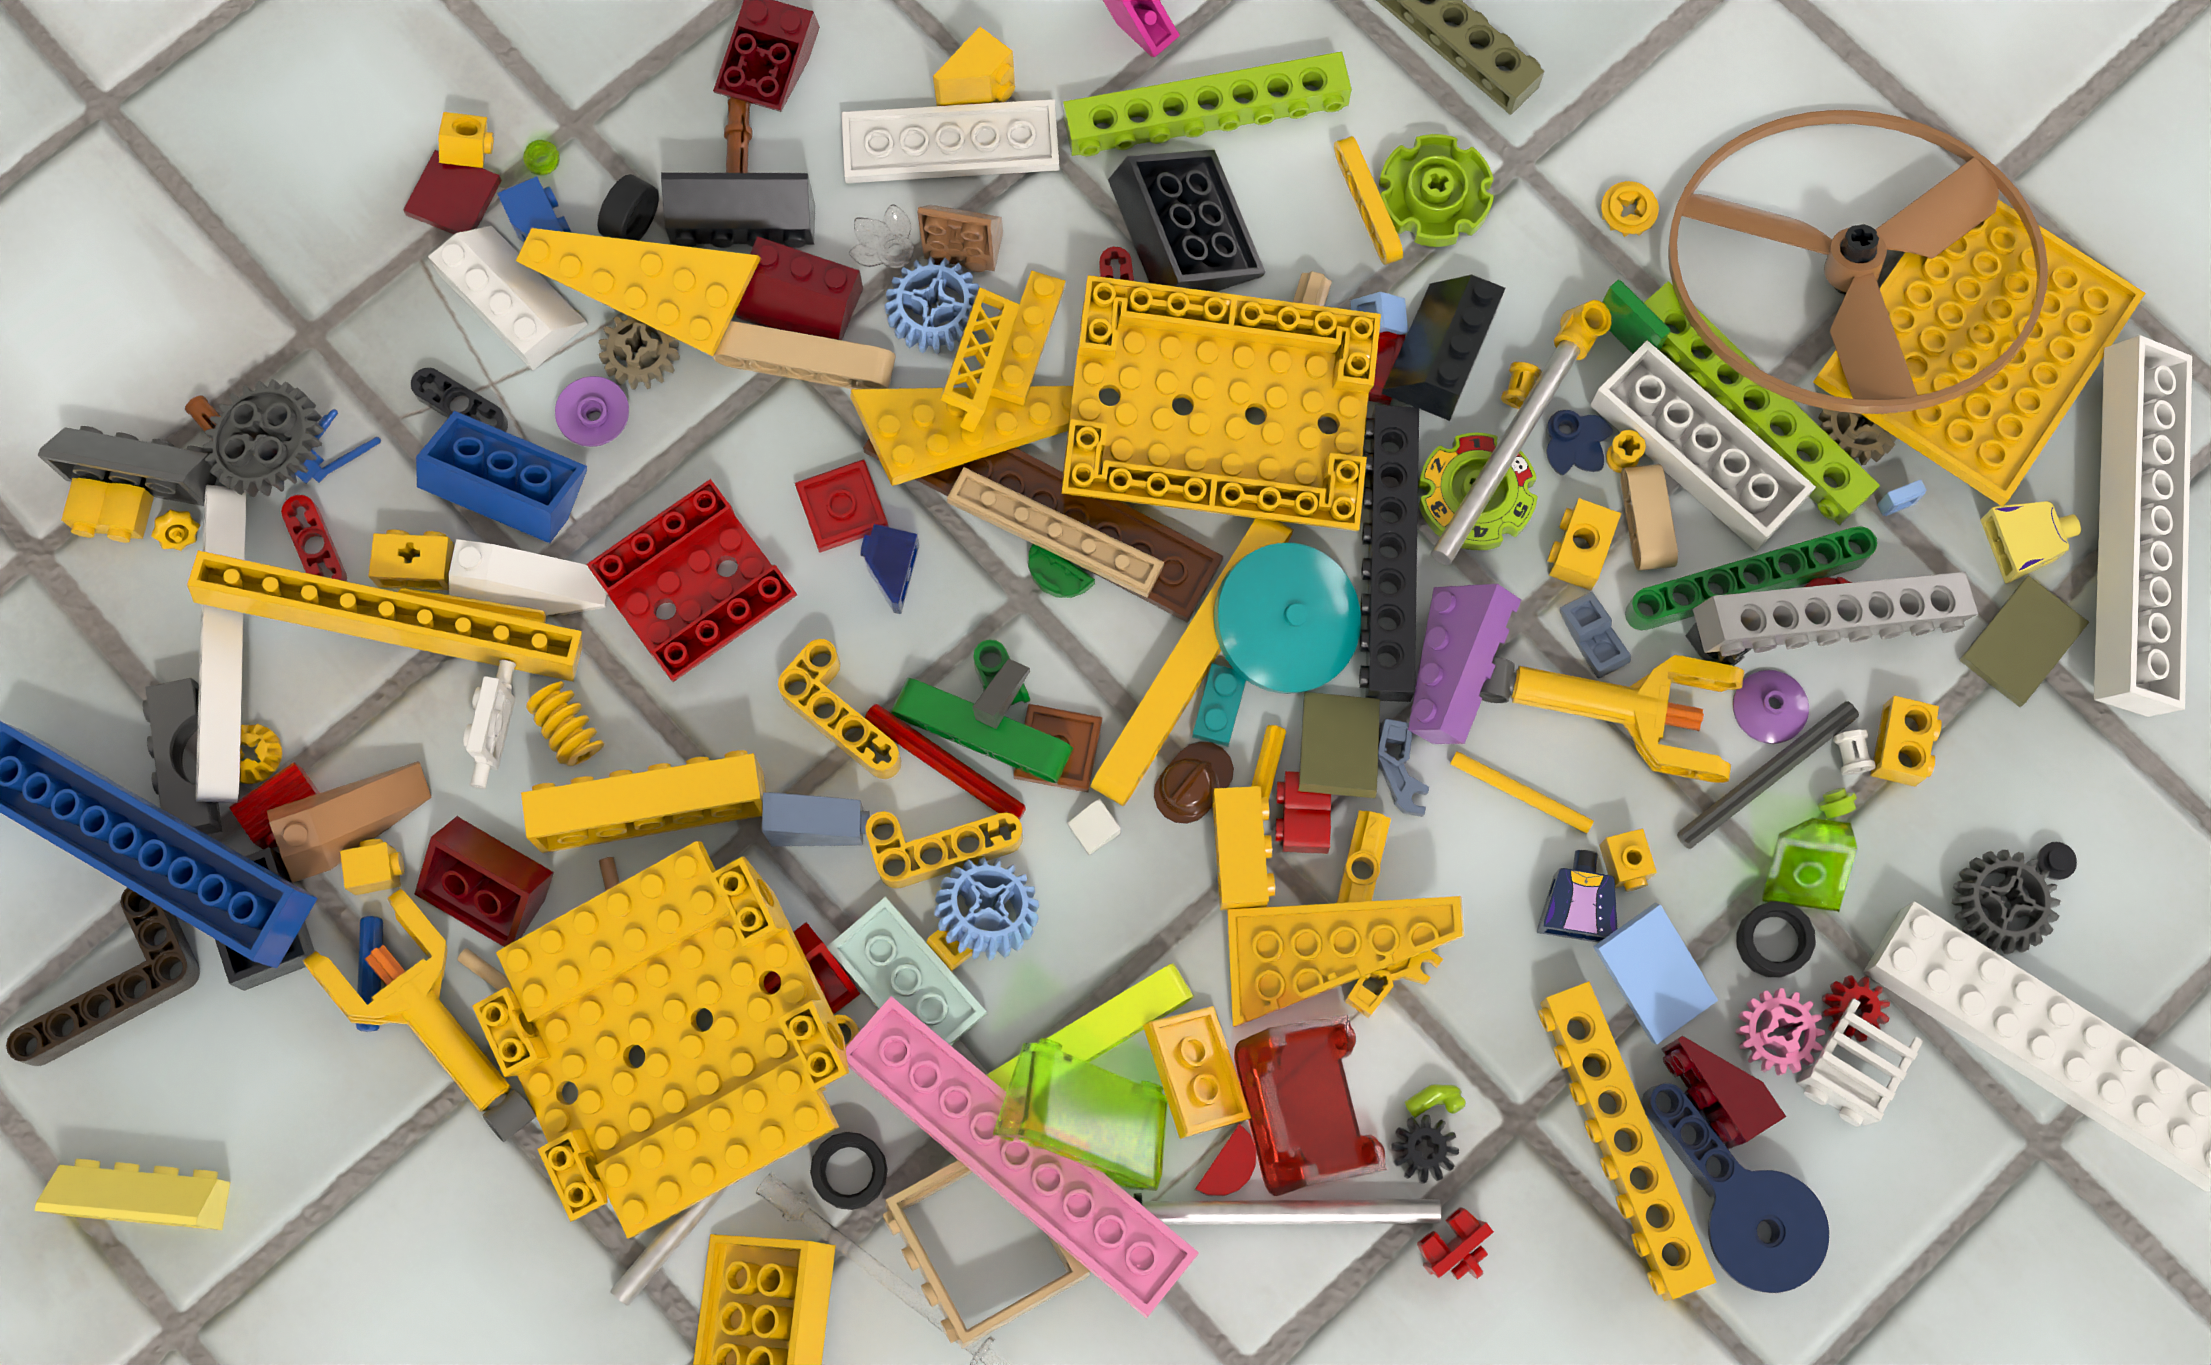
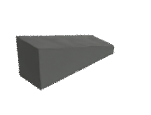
M1008 659L972 706L975 720L997 729L1030 673V668Z

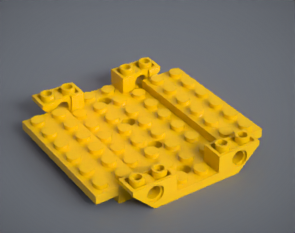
M702 841L691 843L498 950L496 954L514 993L509 987H505L472 1005L504 1077L518 1076L548 1141L547 1144L537 1150L570 1222L608 1203V1195L627 1239L635 1237L839 1128L823 1092L826 1091V1085L849 1073L844 1035L775 893L743 856L715 870ZM771 971L776 972L781 978V987L775 994L768 993L763 984L765 976ZM703 1008L708 1009L713 1016L712 1026L707 1031L701 1030L696 1024L697 1013ZM635 1045L642 1047L645 1052V1061L639 1068L634 1067L629 1060V1052ZM569 1081L574 1083L578 1089V1097L572 1104L567 1103L562 1095L563 1087Z

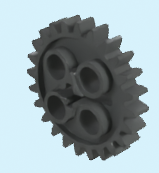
M274 379L270 381L268 387L260 380L257 381L255 391L244 385L243 396L240 398L231 393L230 399L232 404L230 406L225 404L219 405L220 410L223 412L222 416H211L210 418L216 424V428L205 431V434L213 439V441L203 445V448L211 453L205 458V461L212 466L210 472L227 488L233 489L240 495L246 492L251 497H256L258 491L262 492L265 496H270L272 486L282 492L284 491V481L287 479L296 484L297 478L295 473L298 470L304 473L309 471L304 462L317 459L310 452L311 449L322 446V442L314 437L324 431L316 423L322 418L314 409L316 404L298 387L294 388L288 382L280 385Z

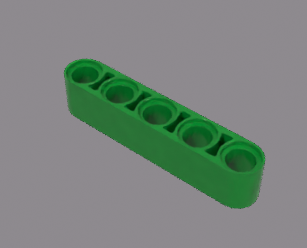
M906 678L891 709V713L911 725L1050 783H1058L1073 750V747L1068 743L1005 716L997 729L975 720L972 707L974 703L916 679Z

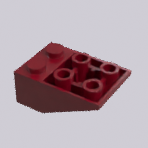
M743 0L713 92L782 112L809 61L820 28L814 11L775 0Z
M1681 1036L1661 1048L1665 1054L1663 1062L1666 1068L1674 1077L1679 1076L1687 1087L1685 1091L1686 1096L1698 1111H1703L1710 1122L1709 1126L1725 1144L1727 1149L1750 1141L1787 1117L1764 1082L1688 1038Z

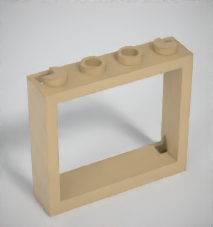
M957 1160L886 1199L885 1207L887 1212L882 1214L892 1235L900 1233L907 1247L901 1249L910 1269L914 1271L919 1268L926 1283L920 1286L931 1307L939 1305L945 1319L940 1321V1324L950 1343L957 1340L963 1349L1086 1279L1091 1271L1047 1235L1068 1273L967 1329L904 1213L905 1209L972 1173L969 1168Z

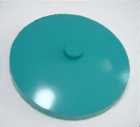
M1276 543L1261 547L1247 554L1228 571L1221 582L1215 599L1214 629L1224 657L1241 677L1251 684L1270 692L1281 694L1301 693L1328 683L1349 663L1359 641L1361 610L1354 586L1343 569L1333 559L1307 545Z

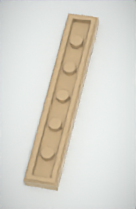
M965 467L962 469L947 497V503L1148 598L1164 567L1163 561Z

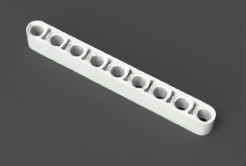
M206 485L203 551L245 560L246 492L240 495L226 486ZM201 604L196 802L237 803L240 776L243 613Z

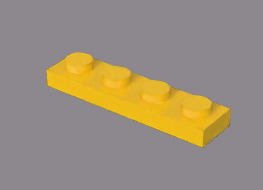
M1031 270L990 396L1024 406L1065 289V280Z

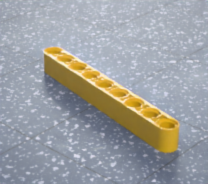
M1255 518L1091 783V788L1123 807L1127 804L1211 668V664L1215 662L1221 652L1215 634L1213 618L1215 599L1222 580L1232 566L1247 554L1267 545L1288 543L1294 529L1280 521Z

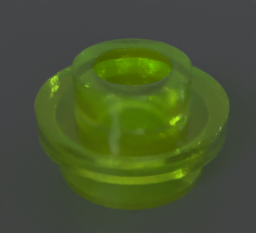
M535 140L526 147L523 161L531 173L547 175L558 167L560 155L556 146L551 142ZM541 156L548 157L543 162H537V159Z

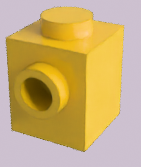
M1643 828L1606 837L1599 845L1607 873L1614 877L1615 888L1624 886L1626 892L1648 886L1647 880L1657 873Z
M382 839L365 840L359 843L360 847L340 851L344 887L352 894L360 895L401 887L400 875H403L405 872L401 852H396V849L387 842L383 843Z

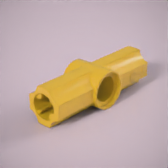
M1358 811L1336 903L1372 901L1376 881L1380 873V864L1391 818L1372 811ZM1356 862L1368 864L1371 869V877L1365 880L1356 878L1351 870L1352 864Z

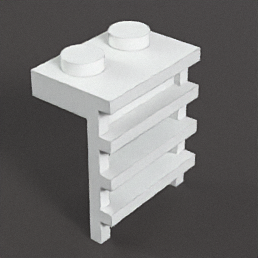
M1853 998L1814 1066L1803 1070L1796 1084L1805 1089L1804 1094L1809 1099L1821 1105L1830 1104L1840 1111L1838 1115L1843 1120L1860 1127L1861 1124L1866 1126L1881 1121L1884 1115L1883 1112L1889 1101L1894 1098L1896 1094L1894 1092L1900 1082L1904 1080L1908 1067L1918 1055L1917 1051L1923 1040L1914 1037L1910 1046L1907 1047L1855 1015L1854 1013L1861 1002ZM1848 1024L1903 1057L1898 1067L1845 1036L1843 1033ZM1838 1044L1890 1076L1891 1080L1887 1087H1884L1832 1055L1836 1045Z

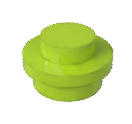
M1838 788L1823 794L1824 801L1818 804L1819 810L1824 811L1827 819L1835 818L1856 809L1854 800L1857 797L1855 792L1846 793L1845 788Z

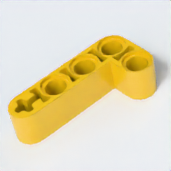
M826 639L812 640L788 665L778 679V688L784 702L872 775L879 779L892 778L899 772L902 762L897 745L827 688L828 684L840 670V660L836 648L831 642ZM823 653L831 656V660L826 666L817 667L812 664L813 659L819 654ZM799 681L806 684V689L799 695L787 693L789 686L794 682ZM827 704L835 707V712L829 718L823 719L816 716L818 708L822 705ZM852 728H860L864 731V735L859 741L849 742L844 739L846 732ZM872 743L874 749L880 755L885 756L889 753L891 761L886 763L882 760L878 763L874 752L870 750Z
M886 811L877 812L871 815L865 826L879 876L885 885L894 889L951 873L955 866L963 869V865L968 859L976 865L982 857L989 861L1011 854L1019 849L1023 841L1022 825L1019 819L1010 813H999L909 842H905L900 823L892 813ZM883 824L891 825L894 827L893 835L887 840L875 838L874 832L878 826ZM1005 826L1011 832V839L1006 841L1000 835V828ZM985 831H988L992 845L986 848L985 836L983 834ZM973 837L979 841V846L972 853L962 852L958 848L962 839ZM935 848L942 852V858L936 864L929 865L922 861V855L928 849ZM893 860H900L906 865L902 874L898 876H889L885 873L886 865Z

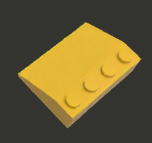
M710 1234L693 1365H822L836 1245L805 1240Z

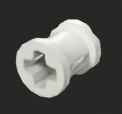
M1867 730L1847 731L1833 737L1834 743L1839 745L1844 765L1840 768L1842 775L1864 773L1876 768L1875 761L1870 760L1866 744V738L1869 737Z

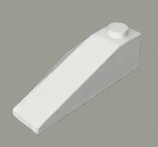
M456 539L449 571V595L543 610L546 616L554 614L567 615L606 608L608 595L585 564L495 544Z

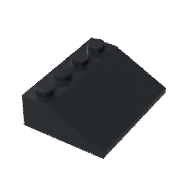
M1215 149L1127 156L1109 177L1108 182L1149 283L1217 292L1260 278L1266 273Z

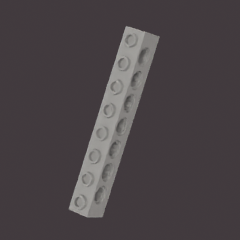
M1966 572L1712 596L1693 609L1704 653L1721 651L1722 656L1735 655L1743 652L1746 648H1753L1755 653L1772 650L1777 645L1784 644L1786 649H1796L1813 641H1817L1818 646H1825L1836 643L1841 638H1849L1851 643H1855L1879 634L1881 639H1890L1908 631H1911L1912 636H1919L1930 633L1937 628H1941L1942 633H1948L1964 628L1966 620L1978 615Z

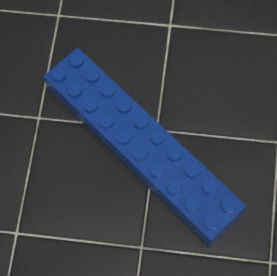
M0 721V813L248 959L278 968L317 901V897L34 735Z

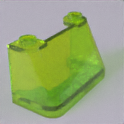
M1040 1038L1038 1043H1023L992 1135L1012 1142L1014 1138H1018V1140L1028 1143V1146L1032 1148L1045 1149L1105 1173L1117 1185L1124 1188L1157 1191L1163 1173L1168 1101L1166 1095L1162 1094L1163 1087L1144 1080L1139 1084L1062 1052V1045L1046 1038Z

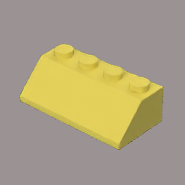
M75 1159L74 1166H58L38 1198L34 1210L70 1217L222 1230L231 1182L217 1179L218 1172L194 1169L193 1176L189 1177L178 1176L179 1168L154 1166L153 1173L139 1172L140 1165L115 1162L114 1170L101 1169V1161Z

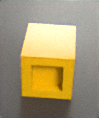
M443 112L438 134L439 163L483 168L485 155L492 154L494 133L487 132V117Z

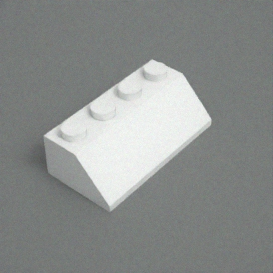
M492 226L454 234L430 254L428 258L438 275L532 371L587 325V322L538 272L516 261L519 253Z

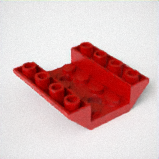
M711 479L586 564L618 611L672 682H675L797 596L796 591L777 566L770 563L736 518L731 505ZM726 560H731L738 564L737 571L729 577L719 575L717 570L719 565ZM661 604H674L676 606L674 616L667 620L657 618L656 611Z

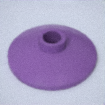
M598 376L583 377L570 383L561 392L555 406V419L562 434L573 443L586 447L601 446L614 440L623 431L629 418V403L623 390L613 381ZM593 412L601 413L600 418L590 421L588 419L589 415Z
M1763 670L1753 673L1743 680L1742 688L1737 689L1734 694L1733 712L1738 725L1748 736L1759 742L1778 744L1794 738L1804 728L1809 715V703L1805 691L1791 676L1775 670ZM1769 698H1776L1780 702V708H1772L1768 702Z

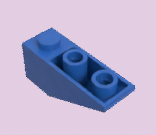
M537 176L497 193L521 241L525 242L531 228L572 233L565 217L557 218L553 211V208L559 205L551 187L548 186L543 189Z

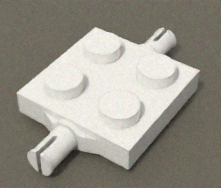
M500 660L496 678L484 676L482 686L476 688L472 703L475 710L473 723L468 724L464 732V746H466V751L474 758L475 763L470 786L479 789H486L490 769L497 771L499 769L515 703V697L511 694V681L516 664L507 660Z

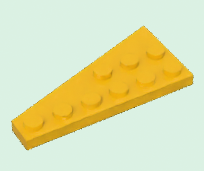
M531 228L516 261L713 357L761 257L751 254Z

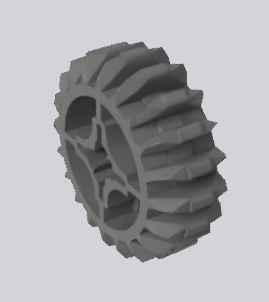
M2008 850L1999 851L1997 856L1993 851L1986 852L1982 855V859L1976 857L1969 862L1970 868H1964L1959 872V876L1963 881L1954 883L1953 889L1961 895L1952 898L1951 904L1960 906L1962 911L1956 913L1954 919L1962 920L1965 918L1968 924L1963 927L1962 932L1967 934L1974 931L1976 933L1974 939L1980 943L1987 940V947L1993 951L2001 947L2003 954H2011L2016 948L2018 952L2022 953L2029 950L2030 944L2033 946L2040 945L2043 942L2042 935H2050L2054 930L2049 923L2057 921L2060 916L2051 908L2059 906L2061 900L2050 895L2051 892L2057 889L2058 885L2052 883L2047 885L2044 880L2049 876L2050 871L2044 870L2038 873L2035 870L2038 860L2035 859L2025 864L2024 852H2017L2012 858ZM1988 874H2005V879L1999 883L1998 887L1990 886L1987 888L1981 886ZM2022 885H2023V886L2025 887V889L2027 890V892H2028L2030 898L2027 897L2026 894L2024 893L2023 888H2022ZM2001 896H2006L2008 900L2002 902ZM2010 902L2011 907L2007 909L2003 904ZM1981 905L1987 909L1989 913V919L1983 912ZM2026 916L2030 918L2023 930H2006L2007 924L2012 922L2013 917L2021 918Z

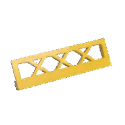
M981 287L976 293L940 398L941 401L965 410L959 427L974 432L986 410L1020 304ZM982 302L999 309L998 316L988 318L981 307ZM984 329L989 339L987 343L979 345L972 332ZM975 355L980 366L978 370L970 371L963 358ZM966 382L971 390L969 398L952 391L954 385Z

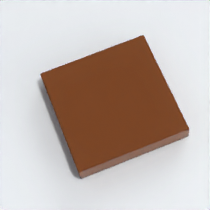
M1028 704L1024 724L1068 743L1073 747V750L1057 784L1050 783L1016 768L1014 779L1088 793L1103 717Z

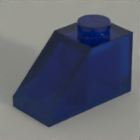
M874 524L871 536H864L860 556L865 557L867 570L892 611L901 614L920 547L918 534Z

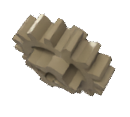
M616 316L614 318L616 327L613 329L605 326L604 328L608 339H600L598 342L601 350H603V352L599 353V358L602 364H606L604 369L609 377L615 375V380L620 386L628 380L633 390L637 388L638 382H643L645 387L650 389L651 380L654 378L663 383L662 373L664 371L670 373L675 371L670 360L675 361L680 358L677 349H674L679 346L678 340L627 316L625 321ZM651 332L659 336L662 343H659L658 339H652ZM616 356L627 362V368L616 360Z
M1823 409L1818 416V419L1823 422L1820 428L1851 458L1858 457L1861 465H1866L1871 458L1878 462L1885 453L1888 454L1896 445L1894 442L1897 437L1862 414ZM1862 419H1865V422L1862 424V427H1859L1857 431H1854V428L1856 427L1857 423H1859Z

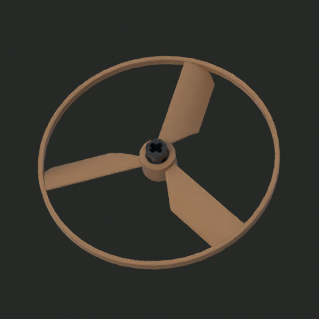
M1858 110L1807 112L1764 123L1729 141L1701 165L1684 188L1675 209L1668 245L1670 276L1681 309L1704 343L1720 359L1744 377L1785 398L1814 407L1857 414H1887L1913 411L1944 403L1976 389L2010 363L2024 346L2040 314L2047 288L2048 263L2039 225L2029 205L2005 174L1973 148L1942 131L1906 118L1877 112ZM1857 124L1896 130L1936 144L1967 162L1877 229L1865 224L1854 225L1839 231L1833 239L1815 227L1791 217L1708 195L1693 194L1703 179L1717 165L1746 145L1785 130L1813 125ZM2000 190L2019 215L2029 235L2034 251L2037 282L2034 305L2029 320L2007 351L1991 365L1958 384L1918 396L1877 283L1887 250L1908 252L1933 259L1996 212ZM1682 216L1827 255L1824 265L1825 277L1835 290L1845 295L1831 326L1830 334L1853 399L1812 392L1779 380L1745 361L1712 332L1696 310L1682 280L1677 250L1678 229Z

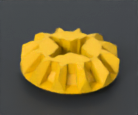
M1632 181L1620 182L1610 187L1604 194L1600 205L1602 220H1606L1609 224L1610 231L1617 230L1624 237L1629 234L1640 236L1647 229H1651L1659 212L1658 201L1653 192L1646 186ZM1637 201L1634 211L1635 215L1630 213L1628 216L1622 217L1623 206L1628 207Z
M258 723L256 725L241 724L240 746L243 744L252 748L257 744L255 753L261 761L258 763L249 758L242 761L245 754L240 747L239 782L244 784L259 783L269 778L277 770L282 758L281 742L277 735L267 727Z

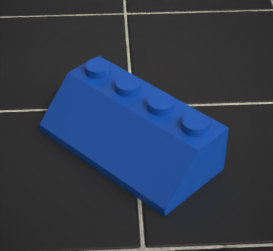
M454 411L416 456L417 488L548 543L552 542L569 519L587 472L586 465L457 411Z

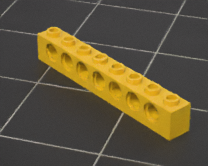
M1590 981L1546 997L1540 1002L1542 1008L1538 1011L1540 1021L1545 1031H1551L1557 1044L1554 1047L1555 1057L1562 1069L1567 1068L1573 1082L1569 1084L1570 1093L1576 1105H1582L1588 1118L1584 1122L1587 1134L1592 1143L1598 1142L1604 1156L1600 1158L1602 1170L1609 1181L1614 1180L1619 1192V1195L1616 1196L1617 1206L1624 1219L1629 1218L1635 1231L1631 1235L1632 1241L1639 1256H1645L1651 1269L1647 1276L1654 1293L1657 1296L1662 1295L1663 1300L1668 1301L1717 1283ZM1569 1021H1578L1583 1025L1585 1036L1582 1040L1574 1039L1569 1035L1567 1030ZM1585 1057H1592L1598 1061L1600 1065L1598 1077H1592L1584 1071L1583 1060ZM1601 1094H1608L1614 1099L1616 1109L1613 1114H1607L1600 1109L1598 1099ZM1617 1131H1623L1629 1135L1631 1148L1628 1152L1621 1151L1616 1147L1614 1136ZM1633 1168H1638L1646 1174L1647 1185L1643 1190L1635 1188L1630 1181V1173ZM1649 1206H1655L1662 1212L1663 1222L1659 1228L1651 1226L1646 1219V1211ZM1666 1244H1671L1678 1250L1679 1260L1675 1266L1668 1265L1662 1258V1249Z

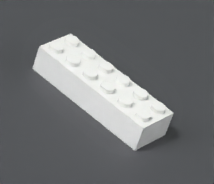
M1648 340L1598 389L1590 404L1593 409L1618 431L1633 430L1638 432L1645 440L1646 448L1644 453L1656 464H1661L1663 470L1755 551L1778 530L1816 488V486Z

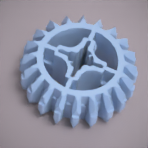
M930 256L927 261L928 265L922 266L918 260H915V270L911 271L903 266L901 270L903 278L893 277L892 287L894 289H887L886 298L889 302L885 304V312L890 315L887 318L889 327L896 328L894 332L898 340L906 337L905 342L909 349L916 343H919L920 352L924 353L928 346H933L934 353L938 355L941 351L940 346L946 345L947 349L953 351L955 348L954 341L960 342L980 286L977 283H972L973 275L970 272L962 274V266L959 263L949 268V261L944 258L940 265H935L934 259ZM930 285L926 289L918 290L924 286ZM945 286L956 291L964 303L955 302V298L947 296L945 294ZM939 297L940 306L936 304L937 308H932L931 314H929L928 305L932 307L931 304L936 303L937 298ZM905 308L913 309V313L921 315L923 326L914 322L906 314ZM950 321L948 324L938 327L942 322Z
M985 857L979 859L977 866L970 859L964 863L963 869L955 866L951 870L950 877L946 876L943 878L940 885L941 889L937 891L935 901L938 905L935 907L934 915L937 918H941L938 923L939 931H949L946 936L947 944L956 940L960 942L958 946L959 953L965 951L966 948L972 949L973 959L978 958L980 952H985L988 960L991 961L995 958L996 951L1006 958L1009 956L1011 948L1016 951L1020 950L1023 947L1024 940L1031 938L1034 932L1033 927L1036 926L1039 919L1038 914L1035 913L1039 908V900L1032 899L1035 894V886H1024L1027 881L1026 874L1018 877L1013 875L1015 872L1014 864L1009 866L1007 870L1001 868L1000 858L995 860L993 866L988 865ZM960 894L966 899L965 905L969 909L965 918L960 913L957 904V897ZM1007 900H1010L1016 913V921L1014 923L1008 918L1009 913L1004 908Z

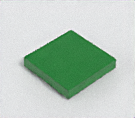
M1618 279L1609 287L1602 301L1611 314L1609 331L1632 354L1647 340L1660 351L1670 333V328Z

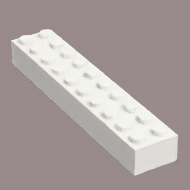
M2139 335L2104 348L2094 700L2150 717L2185 710L2192 356Z
M1914 901L1899 911L1863 971L1865 975L2205 1192L2211 1191V1088Z

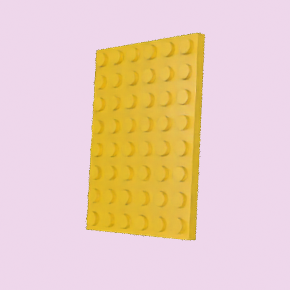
M1999 199L1995 213L1933 259L1905 252L1879 288L1918 396L1958 384L1991 365L2007 351L2029 320L2034 305L2037 282L2034 251L2029 235L2017 212ZM2040 225L2039 228L2045 244L2048 263L2044 303L2031 334L2011 362L1976 389L1944 403L1908 412L1862 414L2002 507L2009 501L2103 359L2104 348L2113 344L2146 294ZM1835 350L1813 383L1834 397L1853 399L1837 351Z

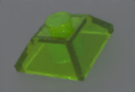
M1811 818L1779 833L1764 886L1762 901H1782L1794 906L1839 912L1858 849L1851 823Z

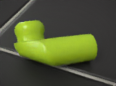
M1439 1084L1429 1085L1404 1102L1414 1118L1435 1105H1445L1446 1110L1452 1114L1462 1110L1466 1105L1465 1099L1461 1096L1462 1091L1457 1086Z

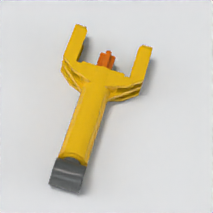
M1673 655L1655 667L1651 673L1630 687L1524 666H1519L1514 672L1515 663L1504 658H1493L1492 663L1496 666L1491 679L1487 678L1479 694L1483 701L1507 703L1511 695L1512 703L1620 723L1624 725L1633 737L1636 750L1652 771L1713 783L1729 781L1731 764L1724 761L1720 756L1658 744V742L1663 738L1665 725L1700 731L1701 722L1704 717L1703 709L1668 702L1671 683L1717 692L1742 688L1743 669L1732 665Z
M400 888L387 898L388 902L395 911L396 920L429 958L427 961L423 958L405 971L384 945L372 950L371 954L365 958V961L384 982L386 987L372 996V1002L368 1005L328 957L314 951L303 960V963L351 1023L383 1025L386 1023L408 1024L479 1112L486 1111L482 1114L484 1120L497 1137L505 1142L532 1121L536 1115L526 1100L515 1089L509 1093L511 1085L439 1000L448 952L446 940L412 899Z

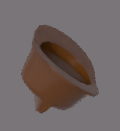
M1200 741L1189 744L1165 768L1155 784L1154 799L1158 810L1165 818L1175 823L1188 824L1201 819L1213 807L1212 795L1214 788H1228L1233 780L1234 767L1231 757L1222 747L1212 742Z

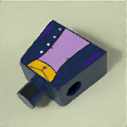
M1576 850L1573 869L1559 868L1554 874L1537 933L1599 943L1618 929L1615 880L1611 875L1596 873L1598 859L1596 852Z

